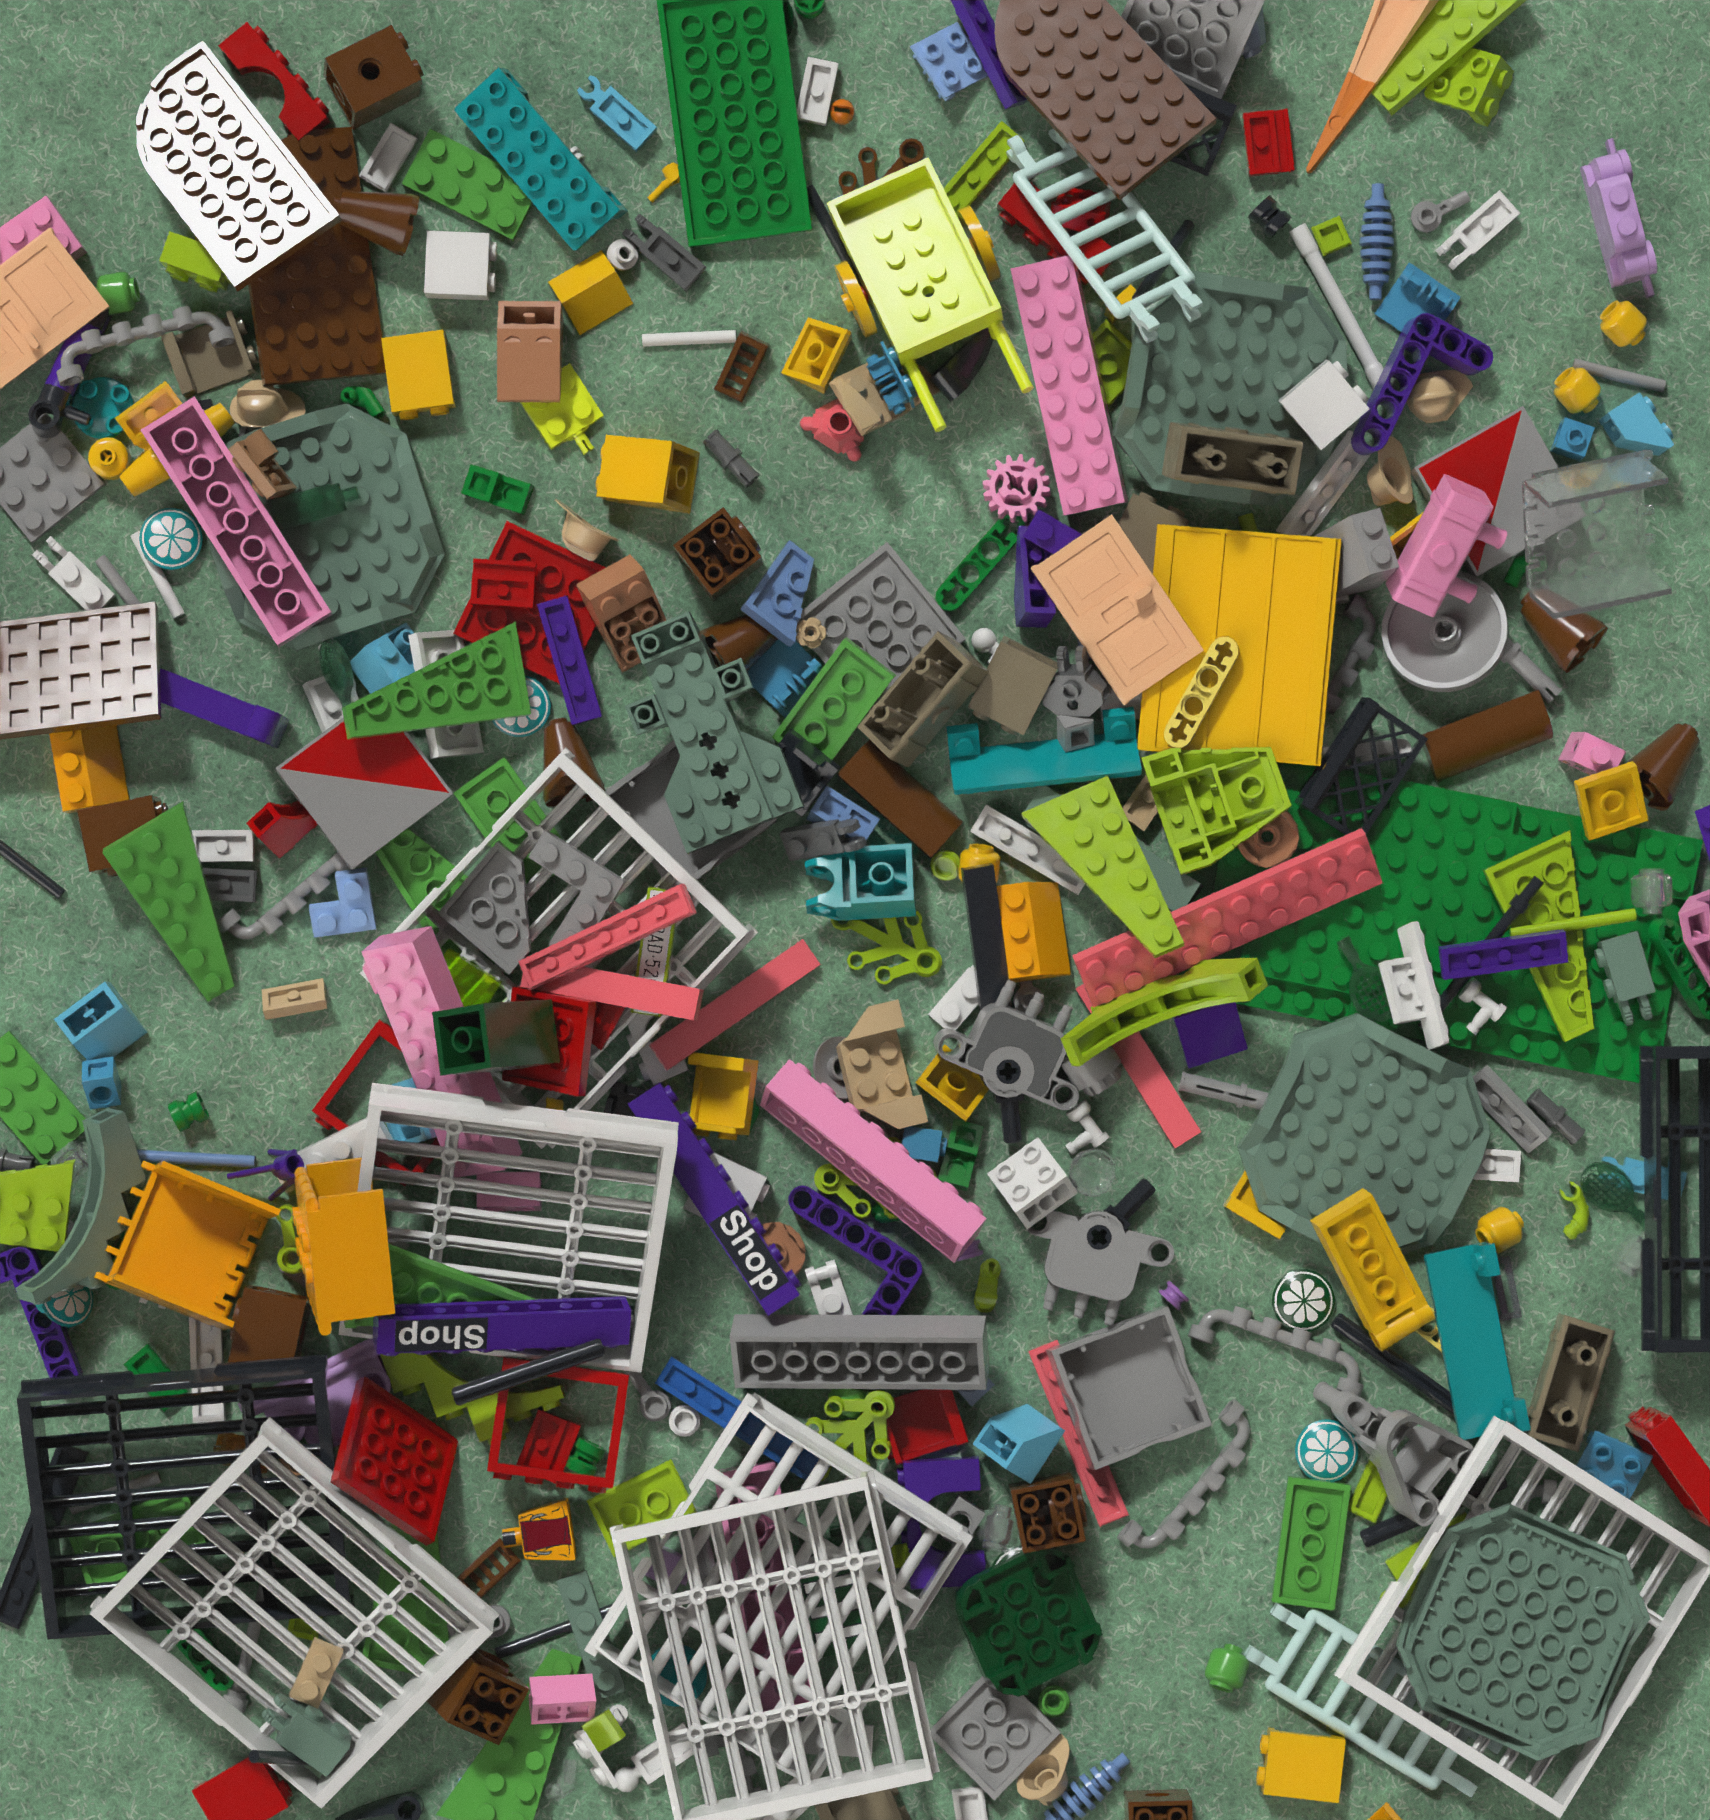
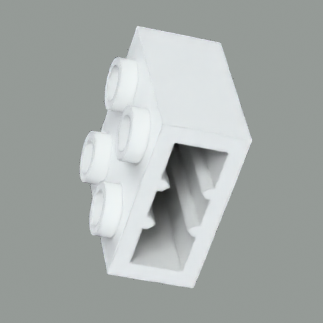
M427 231L424 294L427 298L489 301L490 292H495L496 274L490 273L491 261H496L497 242H492L490 233Z
M1327 359L1278 400L1320 450L1370 409L1365 404L1369 398L1358 385L1352 388L1345 380L1349 374L1338 361L1332 364Z
M1038 1137L987 1173L1026 1229L1033 1226L1078 1193L1068 1176Z
M714 1152L710 1156L716 1166L720 1164L724 1166L732 1180L727 1182L734 1193L738 1190L742 1193L749 1204V1207L745 1209L751 1219L755 1218L757 1214L751 1211L756 1201L763 1202L770 1185L765 1183L767 1176ZM688 1197L683 1209L702 1217L690 1197Z

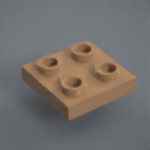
M262 429L255 431L243 441H237L228 449L234 456L232 461L240 471L248 474L253 481L251 483L253 489L261 497H266V499L284 497L297 489L274 459L279 451Z

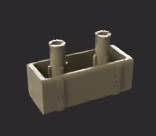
M1170 422L1162 475L1193 484L1205 483L1258 490L1269 494L1295 495L1303 442L1270 433H1251L1241 428L1225 427V429L1195 423Z
M937 631L931 640L920 650L921 652L914 657L910 665L857 726L888 758L906 767H909L919 754H922L927 749L926 746L969 695L977 690L980 682L989 673L959 642L940 631Z
M1558 1313L1553 1331L1551 1330L1550 1341L1530 1407L1527 1408L1531 1430L1524 1431V1433L1532 1438L1579 1452L1583 1436L1587 1431V1423L1593 1403L1599 1393L1600 1380L1607 1357H1609L1611 1352L1610 1347L1615 1330Z

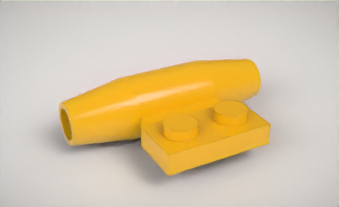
M166 381L115 417L133 444L144 449L140 456L119 476L134 497L170 479L167 471L141 432L142 428L183 404ZM221 403L204 410L220 437L235 424V421Z

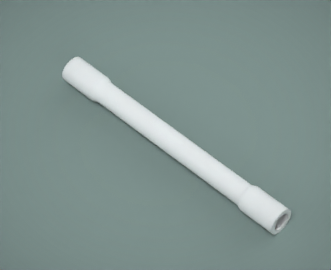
M1306 223L1289 233L1300 254L1306 259L1374 389L1384 368L1373 353L1324 262L1316 241Z

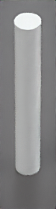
M736 330L642 334L643 347L736 342Z
M140 531L132 534L130 537L173 618L176 619L184 615L185 612L162 569L145 559L139 541Z

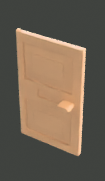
M48 228L0 265V390L110 307L55 236L52 228Z
M1113 515L1092 527L1040 564L1031 567L1032 572L1081 644L1086 646L1087 653L1123 705H1127L1131 699L1204 651Z

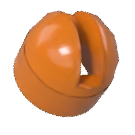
M838 99L832 103L830 117H832L833 122L845 125L854 118V106L850 101ZM835 107L850 109V114L834 112Z

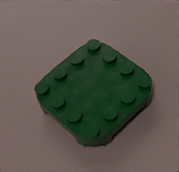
M1048 1548L1023 1553L1022 1551L972 1576L955 1592L957 1617L980 1672L989 1686L1003 1694L1017 1697L1029 1694L1028 1690L1080 1664L1087 1665L1094 1659L1093 1655L1098 1648L1100 1636H1103L1101 1625L1096 1622L1075 1573L1074 1567L1076 1565L1069 1556L1058 1549Z

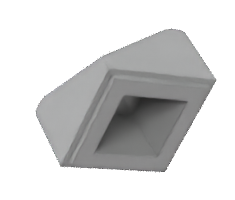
M1063 715L1056 717L1057 739L1065 752L1095 745L1093 718Z

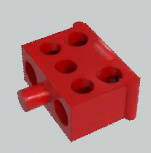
M1073 188L1059 195L1056 201L1051 202V211L1053 214H1056L1097 194V192H1093L1090 189ZM1111 201L1062 224V226L1081 232L1108 219Z

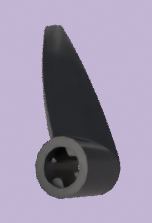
M988 328L977 332L929 378L950 402L968 388L983 366L993 342Z
M405 1792L362 1805L335 1818V1820H418L424 1809V1802L417 1793ZM405 1801H411L410 1805L415 1804L416 1808L413 1810L412 1815H407V1810L404 1813L402 1812L401 1807H403Z

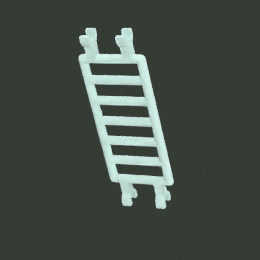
M1054 128L1049 130L1048 135L1063 150L1038 162H1035L1027 152L1019 135L1007 140V144L1011 149L1006 151V155L1020 169L1012 176L1014 183L1115 318L1122 319L1129 315L1138 326L1146 343H1149L1158 338V333L1155 329L1160 327V323L1153 315L1147 312L1145 307L1172 294L1181 305L1183 313L1189 322L1201 317L1198 308L1202 307L1203 302L1187 287L1195 281L1193 272L1132 192L1121 199L1127 206V210L1070 237L1062 224L1117 197L1107 188L1053 214L1045 203L1046 201L1098 176L1088 167L1037 192L1029 182V179L1077 157V153ZM1135 219L1145 230L1089 259L1079 249V246ZM1151 242H1154L1162 253L1105 282L1095 270ZM1169 264L1179 275V277L1122 305L1112 293Z
M1279 1603L1273 1605L1270 1610L1271 1615L1297 1630L1277 1662L1251 1645L1248 1646L1243 1654L1249 1661L1270 1673L1265 1682V1687L1269 1691L1427 1789L1436 1790L1441 1781L1444 1780L1472 1798L1478 1787L1473 1782L1450 1769L1458 1755L1447 1747L1431 1775L1414 1766L1431 1739V1736L1423 1731L1419 1732L1404 1759L1388 1750L1389 1745L1405 1721L1398 1715L1393 1714L1377 1742L1361 1733V1730L1378 1704L1368 1696L1350 1725L1335 1717V1712L1351 1688L1343 1680L1339 1681L1323 1709L1307 1699L1342 1640L1352 1645L1359 1634L1316 1608L1310 1609L1303 1619ZM1317 1623L1332 1634L1295 1692L1280 1683ZM1374 1645L1357 1674L1359 1675L1369 1656L1378 1660L1383 1649ZM1396 1657L1393 1658L1378 1682V1688L1386 1691L1396 1673L1403 1677L1405 1676L1406 1671L1401 1660ZM1411 1689L1403 1704L1411 1709L1417 1701L1413 1689ZM1433 1714L1430 1721L1439 1725L1443 1718ZM1462 1727L1456 1737L1463 1742H1466L1468 1737L1476 1741L1479 1734ZM1491 1740L1486 1748L1498 1754L1503 1744Z

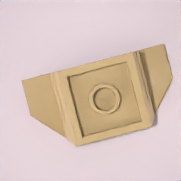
M868 363L836 377L829 383L861 436L899 419L912 410L910 403L904 405L906 410L900 414L895 415L893 411H889L883 398L888 393L881 395L879 391L895 382V380L892 379L881 386H876L875 382L877 380L874 381L869 370L866 368ZM918 365L932 396L941 392L929 379L932 375L924 366ZM899 370L901 376H904V370ZM917 394V397L913 398L915 407L921 403Z
M898 999L868 1006L847 1038H844L836 1046L849 1103L854 1105L859 1111H865L886 1124L901 1129L926 1123L928 1119L922 1095H912L896 1030L905 1027Z

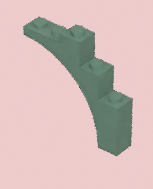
M107 1108L82 1120L88 1147V1175L86 1191L78 1218L67 1240L53 1259L35 1276L16 1287L20 1300L40 1305L50 1301L52 1295L60 1291L71 1290L77 1285L89 1287V1289H97L106 1284L95 1279L94 1276L96 1272H102L108 1276L113 1260L111 1254L105 1252L108 1245L107 1242L120 1238L122 1236L121 1233L128 1229L127 1226L117 1222L119 1216L129 1219L121 1194L130 1193L132 1187L136 1188V1185L146 1180L143 1168L140 1167L141 1161L125 1111Z

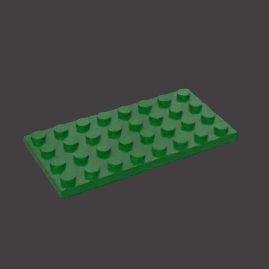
M656 0L689 248L813 231L783 0Z

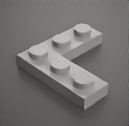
M548 830L543 832L528 858L581 891L551 939L550 946L601 922L626 882L625 879Z

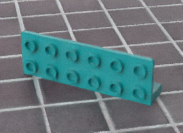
M498 67L459 103L454 111L571 249L576 251L611 219L621 218L628 210L608 187L600 186L525 97L527 91L509 70Z
M1134 706L1102 710L1104 734L1094 735L1095 745L1069 752L1064 751L1058 739L980 747L978 723L946 726L954 794H973L1096 781L1105 776H1108L1109 779L1139 776L1142 774V767L1137 749Z
M1480 1242L1424 1255L1458 1436L1464 1440L1481 1437L1493 1416L1507 1421L1523 1432L1531 1430L1525 1399L1514 1397L1495 1301L1491 1277L1501 1275L1495 1243Z

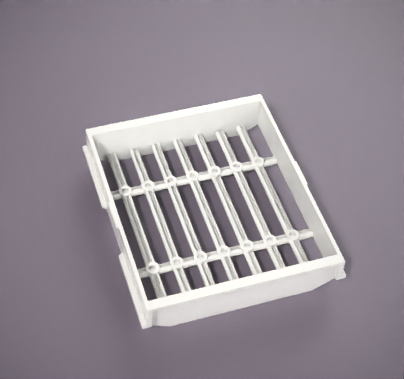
M565 748L492 826L493 831L477 848L473 847L446 876L447 880L441 887H435L393 933L412 930L427 916L439 928V932L435 936L440 948L448 939H451L462 950V953L448 967L453 980L471 961L485 972L483 977L461 999L463 1006L473 1005L494 982L507 993V997L502 1002H511L512 987H520L521 982L516 986L504 974L505 971L496 963L493 964L479 948L438 914L439 911L434 906L514 821L528 833V837L514 851L523 860L533 850L545 830L551 831L585 793L599 807L566 841L568 844L577 849L599 824L610 815L622 829L593 860L604 866L631 837L645 849L620 876L626 882L615 900L655 858L668 871L654 886L655 888L670 889L676 881L685 884L687 890L691 893L690 897L694 907L701 903L714 915L675 957L671 956L668 981L675 975L687 987L704 990L753 939L758 931L750 923L744 926L731 914L728 909L572 761L575 755ZM563 770L577 784L537 826L523 811ZM542 867L526 884L527 901L553 875L552 872ZM569 884L531 924V943L580 890ZM647 894L645 895V897H644L639 903H641V902H643V901L646 900ZM615 900L608 910L613 916L625 910ZM683 920L677 922V923H676V927H677ZM724 925L736 938L696 979L684 965ZM639 949L616 973L630 976L637 968ZM603 958L584 967L594 969ZM362 970L360 974L368 981L364 970ZM631 1008L625 1009L604 1049L638 1013L630 1012ZM662 1015L608 1073L594 1061L604 1049L600 1050L591 1044L588 1072L598 1081V1084L574 1109L589 1111L626 1072L625 1063L650 1041L670 1016ZM499 1071L490 1072L502 1103L545 1108L546 1097L557 1099L562 1094L548 1090L533 1105L521 1093L526 1085L502 1081V1074ZM535 1142L541 1149L546 1145L552 1149L556 1146V1144Z
M372 1083L357 1192L371 1190L372 1179L438 1188L437 1204L384 1197L385 1210L427 1215L435 1218L433 1232L387 1227L388 1240L430 1245L429 1259L487 1281L558 1290V1299L570 1298L573 1292L611 1297L626 1296L627 1299H635L634 1315H631L630 1328H632L630 1345H619L615 1348L604 1347L605 1355L603 1357L580 1365L642 1372L678 1145L679 1122L571 1108L563 1111L486 1101L483 1097ZM380 1122L446 1130L445 1147L378 1138ZM463 1132L579 1147L578 1164L460 1149L457 1148L459 1134ZM594 1150L657 1157L656 1174L592 1166V1152ZM376 1151L442 1159L441 1175L374 1167ZM461 1161L575 1176L574 1192L453 1177L455 1163ZM593 1178L654 1186L652 1202L586 1194L588 1180ZM459 1190L571 1205L570 1219L567 1221L449 1206L451 1191ZM592 1207L649 1215L647 1231L582 1223L584 1208ZM450 1218L566 1233L565 1249L450 1235L445 1234L447 1220ZM584 1235L645 1243L643 1259L578 1251L579 1238ZM444 1247L561 1261L563 1263L561 1277L441 1262ZM577 1264L640 1271L638 1287L573 1279L575 1266ZM340 1321L338 1335L373 1339V1326L345 1328L344 1321ZM557 1347L554 1350L526 1348L523 1351L499 1349L488 1353L477 1350L469 1352L506 1358L539 1359L571 1347Z
M755 1392L753 1395L747 1393L690 1482L689 1488L691 1493L685 1502L682 1501L671 1518L684 1515L706 1479L724 1489L712 1509L729 1506L734 1497L747 1502L773 1496L803 1448L820 1459L800 1490L818 1486L830 1465L847 1475L844 1480L858 1478L861 1472L873 1470L881 1504L886 1500L900 1509V1512L887 1530L890 1548H892L911 1517L927 1526V1529L897 1574V1579L892 1583L895 1599L911 1608L902 1622L904 1634L907 1629L914 1630L972 1540L973 1536L968 1533V1528ZM750 1411L765 1422L766 1425L733 1477L729 1478L715 1469L714 1466ZM778 1431L793 1442L760 1494L756 1495L742 1485L774 1434ZM834 1497L819 1518L823 1536L837 1515ZM803 1504L789 1506L785 1512L789 1531L805 1541L795 1556L797 1567L804 1566L813 1553L808 1527L796 1520L803 1509ZM867 1504L853 1524L857 1542L871 1521ZM771 1510L752 1514L754 1524H756L761 1514L773 1520ZM741 1523L727 1544L730 1563L745 1541ZM709 1524L701 1525L692 1539L696 1557L711 1535ZM775 1529L761 1550L764 1569L779 1547ZM672 1532L660 1534L662 1548ZM940 1534L953 1541L919 1597H916L905 1590L904 1587L937 1535ZM823 1538L826 1553L829 1557L836 1559L847 1556L844 1541L837 1547ZM683 1555L668 1577L672 1594L687 1573ZM643 1557L633 1572L637 1592L647 1599L659 1597L657 1589L642 1581L652 1565L651 1557ZM717 1561L702 1583L703 1587L716 1585L721 1579ZM880 1562L862 1566L866 1585L870 1582L886 1592L873 1612L876 1631L890 1610L884 1577L877 1572L881 1565ZM751 1567L744 1578L753 1577ZM839 1571L831 1573L832 1580L835 1578ZM819 1579L804 1601L808 1619L823 1597ZM787 1583L777 1584L770 1595L774 1613L789 1591ZM853 1585L839 1606L842 1625L857 1603ZM622 1589L584 1651L594 1657L599 1652L621 1669L644 1683L640 1662L632 1658L639 1648L637 1637L632 1634L622 1651L604 1640L627 1605L624 1590ZM751 1590L737 1593L740 1607ZM690 1603L687 1608L682 1605L675 1606L676 1615L679 1619L678 1624L681 1638L684 1637L690 1626L700 1632L694 1604ZM727 1605L715 1624L712 1625L715 1643L733 1653L722 1670L725 1689L740 1668L735 1641L724 1633L730 1624ZM662 1610L647 1612L643 1616L646 1635ZM761 1611L746 1633L753 1666L760 1670L756 1676L759 1694H761L770 1678L776 1680L771 1655L768 1659H765L751 1650L764 1630ZM795 1617L780 1639L784 1656L798 1636ZM829 1623L814 1645L818 1662L833 1640ZM863 1629L848 1651L852 1668L867 1646ZM896 1633L882 1653L884 1665L898 1645ZM667 1638L653 1660L659 1693L684 1708L679 1683L677 1682L674 1685L659 1675L672 1656L669 1638ZM701 1644L688 1664L691 1683L706 1662L703 1644ZM804 1661L796 1675L791 1676L788 1674L793 1700L799 1695L811 1702L813 1701L811 1688L805 1684L808 1680V1674ZM839 1667L824 1689L826 1698L834 1697L842 1686ZM872 1670L859 1691L870 1689L874 1683ZM711 1688L703 1702L695 1698L699 1718L708 1724L719 1721L718 1712L713 1710L716 1703L713 1689ZM746 1694L732 1714V1718L746 1716L749 1713L750 1708ZM781 1700L778 1701L774 1709L782 1708ZM867 1703L860 1704L861 1711H863ZM839 1708L829 1711V1715L839 1721L833 1730L837 1750L852 1728L848 1708L846 1710ZM816 1714L807 1715L800 1726L803 1745L818 1723ZM781 1721L766 1724L769 1739ZM745 1729L735 1731L737 1742L760 1757L756 1737ZM790 1743L783 1754L771 1746L775 1767L798 1779ZM822 1747L809 1767L811 1780L820 1778L827 1767L824 1747Z
M1493 1416L1436 1508L1439 1513L1398 1581H1391L1334 1675L1558 1818H1561L1627 1708L1631 1707L1652 1674L1654 1664L1710 1574V1551L1512 1424ZM1503 1437L1511 1444L1476 1499L1468 1494ZM1521 1450L1537 1459V1462L1511 1502L1512 1505L1523 1509L1549 1467L1564 1478L1541 1513L1540 1518L1551 1522L1570 1490L1576 1484L1590 1493L1568 1529L1569 1531L1580 1535L1599 1503L1603 1501L1617 1511L1597 1543L1609 1548L1627 1517L1643 1527L1626 1555L1631 1569L1637 1563L1654 1534L1669 1543V1546L1639 1593L1650 1616L1648 1623L1654 1626L1656 1630L1607 1708L1600 1737L1587 1741L1553 1798L1537 1789L1536 1786L1555 1755L1536 1761L1527 1778L1523 1780L1509 1771L1519 1752L1508 1747L1500 1762L1496 1763L1483 1754L1491 1739L1479 1734L1471 1747L1456 1737L1462 1726L1450 1721L1444 1730L1430 1721L1433 1714L1422 1709L1418 1713L1403 1704L1412 1689L1407 1673L1393 1696L1377 1687L1378 1682L1398 1652L1396 1641L1405 1611L1398 1607L1460 1505L1462 1504L1470 1509L1464 1521L1492 1510L1488 1504ZM1682 1551L1697 1560V1563L1666 1614L1662 1617L1649 1609L1647 1605L1679 1552ZM1392 1617L1400 1622L1369 1675L1364 1679L1357 1672Z
M269 1417L261 1425L258 1437L122 1580L104 1598L98 1596L90 1605L92 1608L90 1615L187 1695L190 1702L219 1726L225 1727L251 1750L287 1752L270 1737L276 1728L267 1721L259 1728L169 1651L180 1640H186L266 1709H272L284 1718H287L289 1714L275 1704L274 1698L192 1629L201 1618L206 1617L289 1689L292 1688L296 1677L213 1607L222 1596L227 1595L304 1661L309 1648L234 1585L243 1574L247 1573L329 1643L343 1648V1654L338 1665L344 1659L351 1660L393 1697L380 1709L335 1671L330 1683L372 1719L359 1731L322 1700L318 1708L322 1711L324 1717L333 1723L338 1722L345 1726L352 1736L350 1749L327 1777L322 1774L318 1778L304 1765L269 1764L322 1809L493 1633L494 1621L499 1614L418 1544L412 1545L373 1510L330 1483L333 1471ZM269 1446L311 1482L312 1485L308 1487L265 1449ZM255 1459L300 1496L289 1509L285 1508L244 1472ZM234 1481L279 1519L267 1532L223 1495ZM321 1493L325 1494L409 1566L412 1571L410 1573L407 1572L319 1495ZM212 1504H215L258 1541L246 1554L201 1517ZM308 1507H313L395 1577L400 1584L387 1595L299 1520L298 1517ZM191 1526L236 1563L225 1576L180 1539ZM287 1529L294 1531L379 1604L368 1617L363 1615L281 1545L277 1539ZM170 1548L215 1585L204 1598L159 1561ZM265 1551H270L358 1626L347 1639L343 1638L255 1563ZM149 1570L194 1607L183 1620L138 1584ZM423 1578L465 1614L469 1620L467 1622L463 1620L419 1581ZM128 1592L173 1629L160 1644L116 1607ZM412 1592L457 1631L445 1644L398 1604L407 1593ZM391 1614L435 1652L424 1666L376 1626L386 1615ZM365 1637H371L414 1674L403 1687L355 1648ZM289 1697L290 1699H292V1700H293L294 1702H296L297 1704L300 1702V1701H298V1700H296V1699H293V1698Z
M873 1470L861 1472L858 1478L627 1528H623V1524L610 1527L633 1636L637 1637L642 1660L640 1661L646 1694L648 1702L652 1704L655 1716L652 1721L674 1820H747L933 1780V1773L940 1772L916 1662L909 1660L900 1611L895 1599L892 1583L897 1579ZM864 1490L877 1550L859 1553L846 1494ZM834 1497L847 1554L845 1557L828 1560L815 1503L817 1500ZM803 1504L816 1563L797 1567L784 1507ZM771 1510L784 1570L766 1574L752 1514ZM740 1517L753 1577L734 1581L721 1521ZM709 1524L722 1583L703 1587L690 1528ZM678 1531L690 1590L672 1594L659 1535ZM646 1538L659 1597L639 1601L626 1542ZM880 1562L906 1677V1681L889 1685L862 1567ZM849 1569L851 1572L876 1686L875 1688L857 1691L831 1575L832 1572ZM818 1576L844 1689L843 1695L829 1698L825 1697L800 1579ZM781 1583L788 1584L813 1701L794 1705L768 1587ZM754 1589L758 1596L782 1708L764 1712L737 1593ZM724 1596L751 1713L750 1715L736 1718L731 1716L706 1603L707 1599ZM689 1603L694 1604L719 1716L718 1722L704 1725L700 1724L675 1606ZM657 1610L663 1611L688 1728L672 1732L667 1730L642 1617L643 1613ZM909 1693L924 1759L905 1760L891 1697ZM876 1700L880 1704L892 1763L873 1766L860 1707L862 1703ZM843 1707L848 1708L861 1766L860 1770L842 1773L829 1715L830 1710ZM811 1714L817 1715L830 1774L828 1777L811 1780L798 1723V1717ZM784 1720L799 1783L780 1787L766 1724ZM753 1727L767 1790L748 1793L735 1731ZM718 1734L723 1735L736 1793L735 1797L717 1800L704 1737ZM691 1741L705 1804L685 1810L671 1745Z

